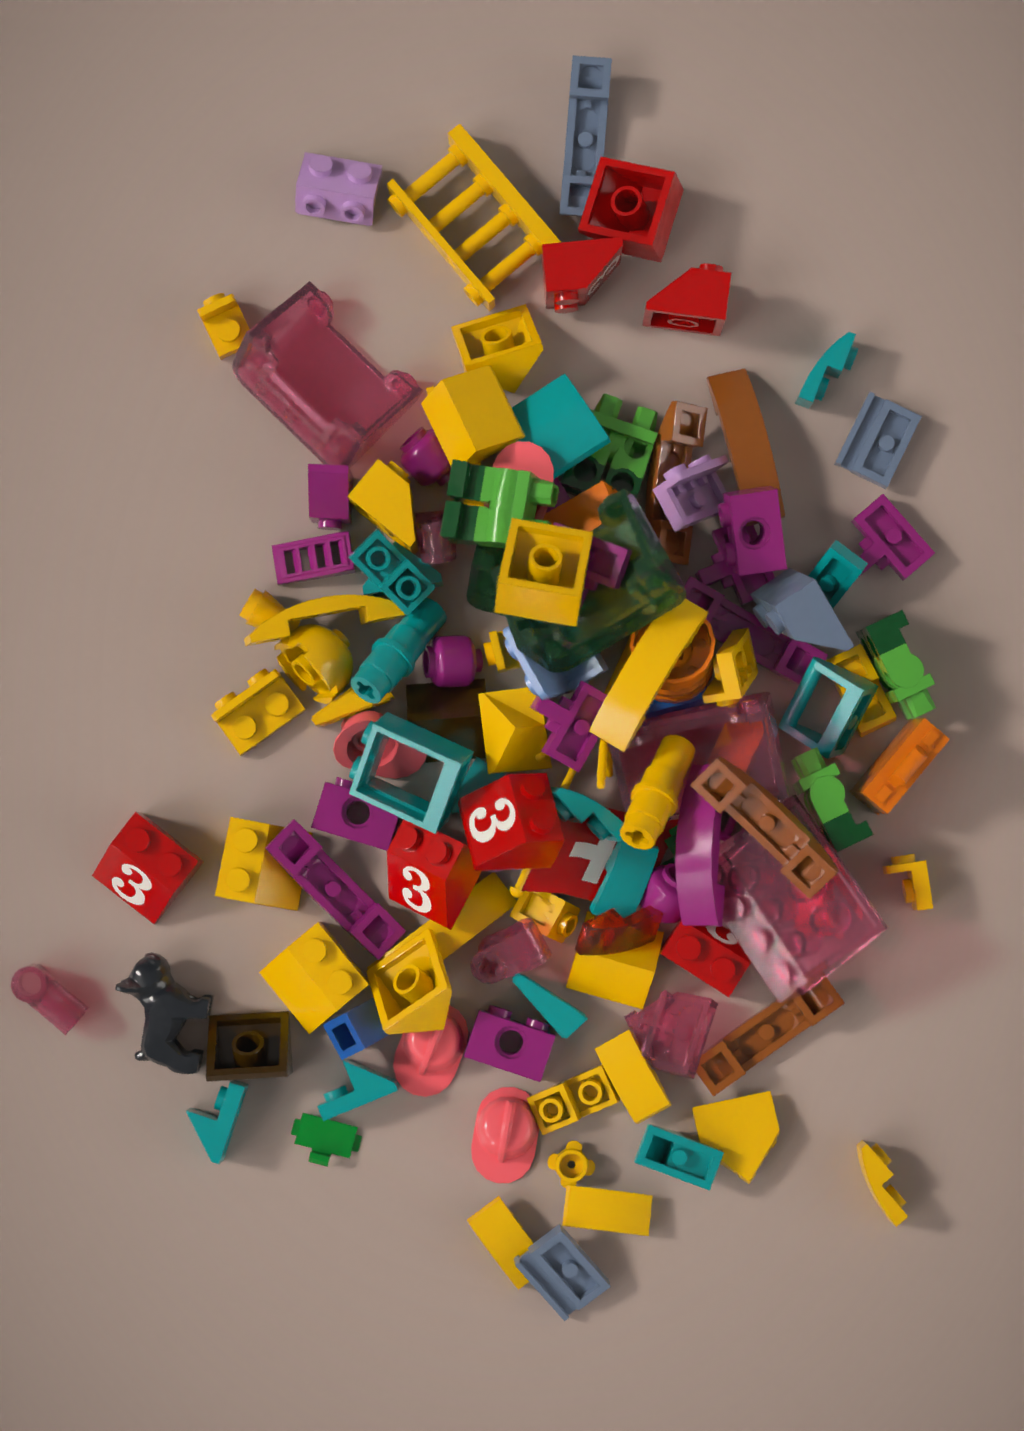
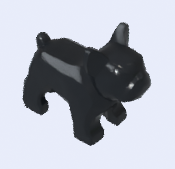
M146 953L135 964L129 977L121 980L115 986V990L131 994L144 1007L145 1022L141 1050L137 1051L134 1057L138 1061H152L158 1065L165 1066L174 1073H198L201 1069L204 1050H186L177 1040V1036L187 1019H207V1016H210L214 995H203L199 998L191 995L184 987L175 982L167 959L157 953Z

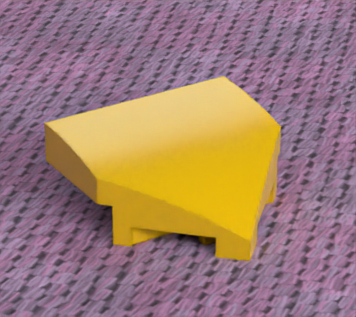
M771 1091L692 1107L699 1142L723 1151L724 1154L720 1164L750 1184L765 1157L777 1143V1137L780 1134Z

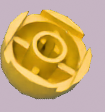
M315 624L299 626L290 632L291 636L280 640L275 645L274 650H281V653L276 657L285 674L301 691L306 690L308 685L314 692L318 693L313 698L315 701L328 704L345 689L353 673V658L348 649L350 647L349 640L337 629L330 630L325 626Z

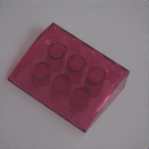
M792 795L783 801L782 804L807 828L839 869L838 873L811 899L805 896L780 872L783 865L745 829H742L721 843L719 847L717 884L725 886L723 921L779 1003L805 994L888 929V926L796 795Z

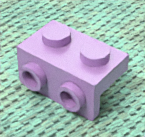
M305 152L296 183L295 212L302 215L371 226L374 220V206L382 177V165Z
M709 454L690 463L688 469L684 463L664 473L663 476L666 481L653 489L665 516L675 532L719 515L718 505L724 503L723 493L726 490L716 471L729 463L726 455L711 459Z

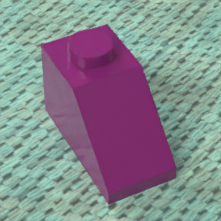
M308 464L309 518L312 523H318V529L342 530V524H351L352 505L347 496L353 490L354 477L349 465Z

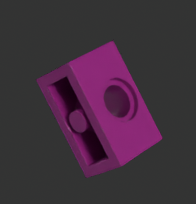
M772 486L723 493L724 503L718 505V512L722 528L727 527L729 543L723 544L726 566L732 567L733 572L739 576L787 569L778 490ZM750 521H757L760 526L758 537L750 542L744 541L742 537L743 527Z
M336 777L335 784L325 781L311 828L387 851L395 836L400 817L349 794L352 781ZM355 802H365L370 810L368 820L363 824H353L348 817L350 806Z
M490 1004L487 1011L479 1009L464 1057L541 1082L556 1037L554 1033L548 1032L550 1024L527 1017L524 1024L510 1019L511 1011ZM508 1030L517 1031L523 1039L522 1047L513 1053L504 1051L499 1043L500 1036Z

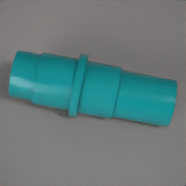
M425 598L408 616L405 615L398 624H395L385 637L378 638L374 642L372 652L351 679V686L359 697L369 703L377 704L387 693L393 690L402 677H408L413 672L415 662L425 651L426 645L447 621L445 611L437 602L430 598Z

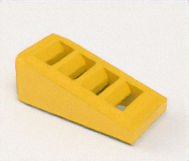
M351 687L311 716V720L315 726L324 727L351 717L356 713L391 702L395 698L389 692L379 703L372 704L359 697Z

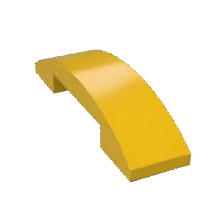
M675 592L670 595L622 668L589 732L625 753L645 720L644 715L685 647L688 648L709 614L708 611Z
M354 594L326 596L296 604L279 612L244 638L246 647L279 641L291 636L288 622L348 611H359L361 625L398 619L406 614L391 600L380 597Z
M492 872L473 887L452 930L429 920L390 949L379 960L368 966L367 969L379 963L428 928L434 931L442 960H444L514 907L517 901L497 874Z

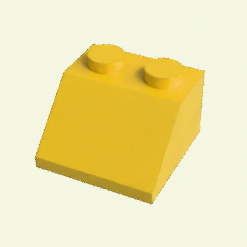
M377 459L347 497L352 508L393 541H396L415 555L419 550L413 494L410 488L411 481L408 479L409 475L393 461L385 465Z
M512 518L497 583L495 613L576 627L593 532Z
M230 817L215 896L298 911L302 887L265 848L285 827Z
M317 922L259 972L308 1034L312 1033L370 985L369 979L322 922Z

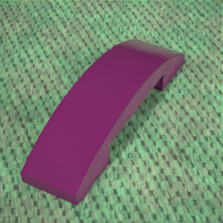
M689 576L679 594L709 612L706 619L712 626L715 640L721 644H724L733 630L749 628L756 664L797 685L800 684L813 657L826 660L828 654L807 642L794 640L782 633L778 635L769 626L767 628L763 627L754 614L727 600L723 594Z
M710 764L692 766L685 785L679 812L675 855L676 887L680 916L684 926L722 927L725 886L717 884L722 812L719 813L690 786Z
M292 819L265 847L311 898L377 960L406 932L379 903H375L321 849L322 846L295 819Z

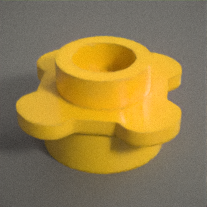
M575 1140L569 1141L566 1148L560 1153H553L548 1157V1167L557 1172L561 1178L560 1183L564 1188L567 1185L576 1186L577 1181L581 1180L585 1175L591 1176L595 1171L594 1161L586 1158L582 1152V1144ZM569 1161L575 1162L574 1168L567 1166Z

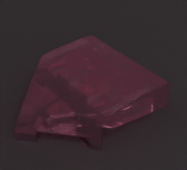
M665 989L660 993L658 1000L640 1012L634 1010L624 1017L628 1026L633 1029L642 1048L641 1054L643 1058L651 1062L652 1067L659 1071L694 1079L718 1003L711 998L682 992L671 994Z

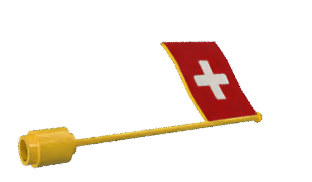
M651 562L648 569H643L628 601V605L633 609L632 615L639 619L643 613L653 606L664 604L673 592H677L679 588L677 581L680 574L666 565ZM631 635L604 693H609L630 656ZM569 767L560 788L569 789L576 774L575 770ZM605 807L624 823L626 812ZM559 818L565 842L552 867L522 869L515 887L510 886V893L516 898L522 897L525 894L523 891L562 893L593 901L607 874L605 865L617 841H610L606 838L602 841L596 837L586 824L589 818L583 823L570 822L569 820L564 822ZM678 819L667 820L663 832L658 836L654 845L659 848L654 867L661 864L668 848L664 840L671 837L669 830L678 825Z

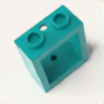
M387 712L376 722L371 721L363 733L361 742L366 746L362 756L356 758L350 770L349 778L354 780L349 794L436 834L449 821L474 751ZM389 737L444 762L430 802L375 777Z

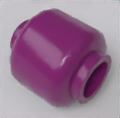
M423 427L419 428L401 445L400 449L403 452L400 458L401 464L421 486H429L435 482L443 486L449 481L451 465L433 428L427 431Z
M436 636L432 639L430 645L426 646L422 654L423 673L437 687H467L474 681L476 673L482 671L481 649H475L471 638L468 636Z
M676 864L658 865L653 868L639 903L644 915L652 922L671 924L681 920L676 887Z

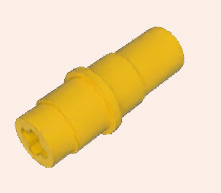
M667 735L662 739L651 765L646 769L640 783H637L631 791L632 801L625 814V821L620 829V836L628 845L640 850L652 848L658 836L663 832L668 818L673 816L678 808L677 798L683 787V780L695 756L693 744L684 737Z

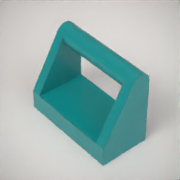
M813 657L778 727L809 748L817 747L820 754L827 759L842 755L879 686L853 672L818 657ZM822 674L846 688L823 734L797 724Z

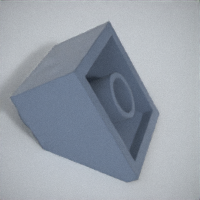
M789 568L750 594L756 603V606L752 608L756 618L763 627H771L776 634L782 633L797 641L846 651L854 647L815 579Z

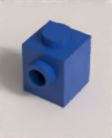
M374 997L323 1024L341 1060L388 1036L383 1031Z

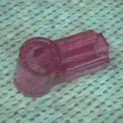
M32 963L20 968L11 979V989L15 997L28 1003L65 1035L68 1034L89 1009L87 1005L54 979L46 967L40 964ZM32 972L39 976L41 989L38 993H29L23 988L21 982L25 973Z

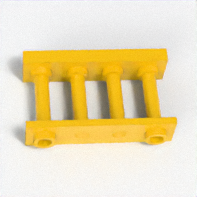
M459 123L448 132V142L450 145L447 149L448 154L405 190H402L394 179L390 180L387 183L390 194L387 201L401 218L407 214L466 284L463 291L477 307L483 304L490 312L495 307V298L490 291L533 255L540 256L542 254V244L561 243V241ZM467 165L476 175L473 178L474 183L428 220L414 202L457 166L462 168ZM492 194L501 205L498 208L499 213L453 250L439 232L483 195L488 197ZM517 224L526 234L523 238L524 243L479 280L464 262L508 225L513 227Z

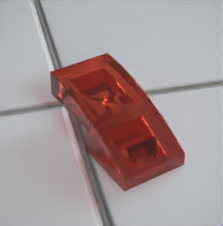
M649 905L623 918L614 908H611L583 922L575 951L579 955H608L644 946L655 940L663 913Z

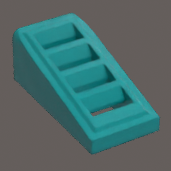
M517 972L512 977V982L562 1038H568L588 1020V1017L582 1011L526 975Z

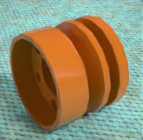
M664 604L653 606L639 617L631 632L630 655ZM707 619L704 620L689 647H685L656 695L655 700L658 702L676 704L691 700L704 691L712 678L715 637L712 626Z

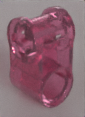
M444 510L415 513L418 547L420 548L421 561L424 563H447L455 560L457 557L456 544L440 537Z
M525 918L508 928L484 937L478 946V952L475 953L471 960L470 969L474 977L482 983H497L517 973L539 967L551 957L552 952L535 921L532 918Z

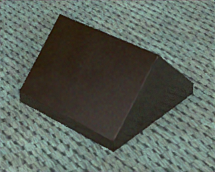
M485 678L474 679L467 687H437L433 683L406 685L407 721L474 751L472 759H476V757L480 759L486 758L478 694L486 693ZM427 755L425 763L442 761Z
M289 1011L209 1016L206 1061L207 1082L288 1077L293 1073Z

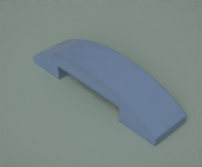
M572 56L560 215L582 217L600 156L604 157L612 58Z

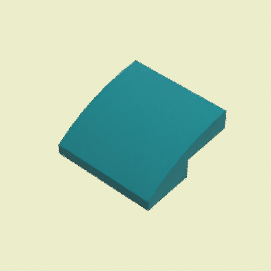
M565 373L512 407L525 434V437L517 442H532L542 447L551 458L554 467V479L611 442Z

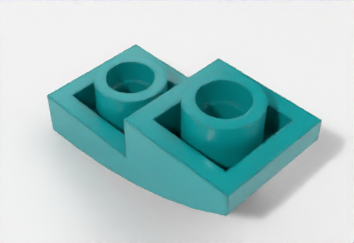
M846 333L823 354L801 388L795 402L796 405L810 409L814 399L822 401L830 379L823 377L824 374L838 379L843 368L851 370L859 349L852 346L856 334Z
M378 529L348 556L407 616L436 588Z
M551 787L558 817L562 821L566 822L569 820L570 822L583 823L589 818L586 824L600 840L603 841L605 838L617 842L622 840L620 829L623 822L608 809L575 791Z
M623 839L617 842L605 865L607 874L590 905L591 913L628 928L647 887L659 848L654 845L648 850H640L628 845Z

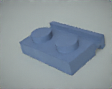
M869 392L834 465L841 466L851 473L886 489L922 416L887 399L884 400L876 396L875 393Z
M558 1224L530 1245L528 1251L523 1255H517L514 1258L515 1266L564 1321L569 1318V1314L573 1311L582 1309L611 1287L609 1279L561 1224Z

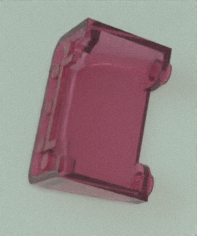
M309 281L245 333L233 360L232 369L242 386L323 464L349 465V468H351L419 399L423 390L409 373L392 370L384 377L331 325L334 317L333 302L328 294L319 290Z
M770 692L744 695L738 703L729 706H717L716 702L645 719L625 753L609 744L625 814L632 801L631 791L633 787L640 783L646 769L651 765L662 739L667 735L684 737L695 748V756L683 780V787L677 798L678 808L673 816L679 815L685 785L692 766L711 764L718 756L731 762L751 776L782 804L783 799L788 798L790 794Z

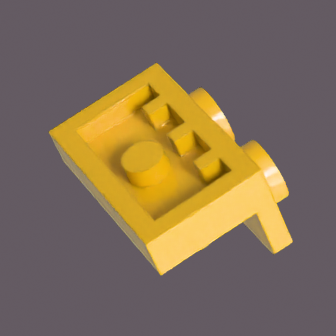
M749 628L733 630L713 659L715 677L702 694L704 703L716 702L717 706H729L738 703L757 676L758 668Z
M266 668L259 671L247 681L250 686L239 695H236L234 691L230 692L214 704L217 710L211 714V717L218 723L241 756L306 711L277 669L270 673Z

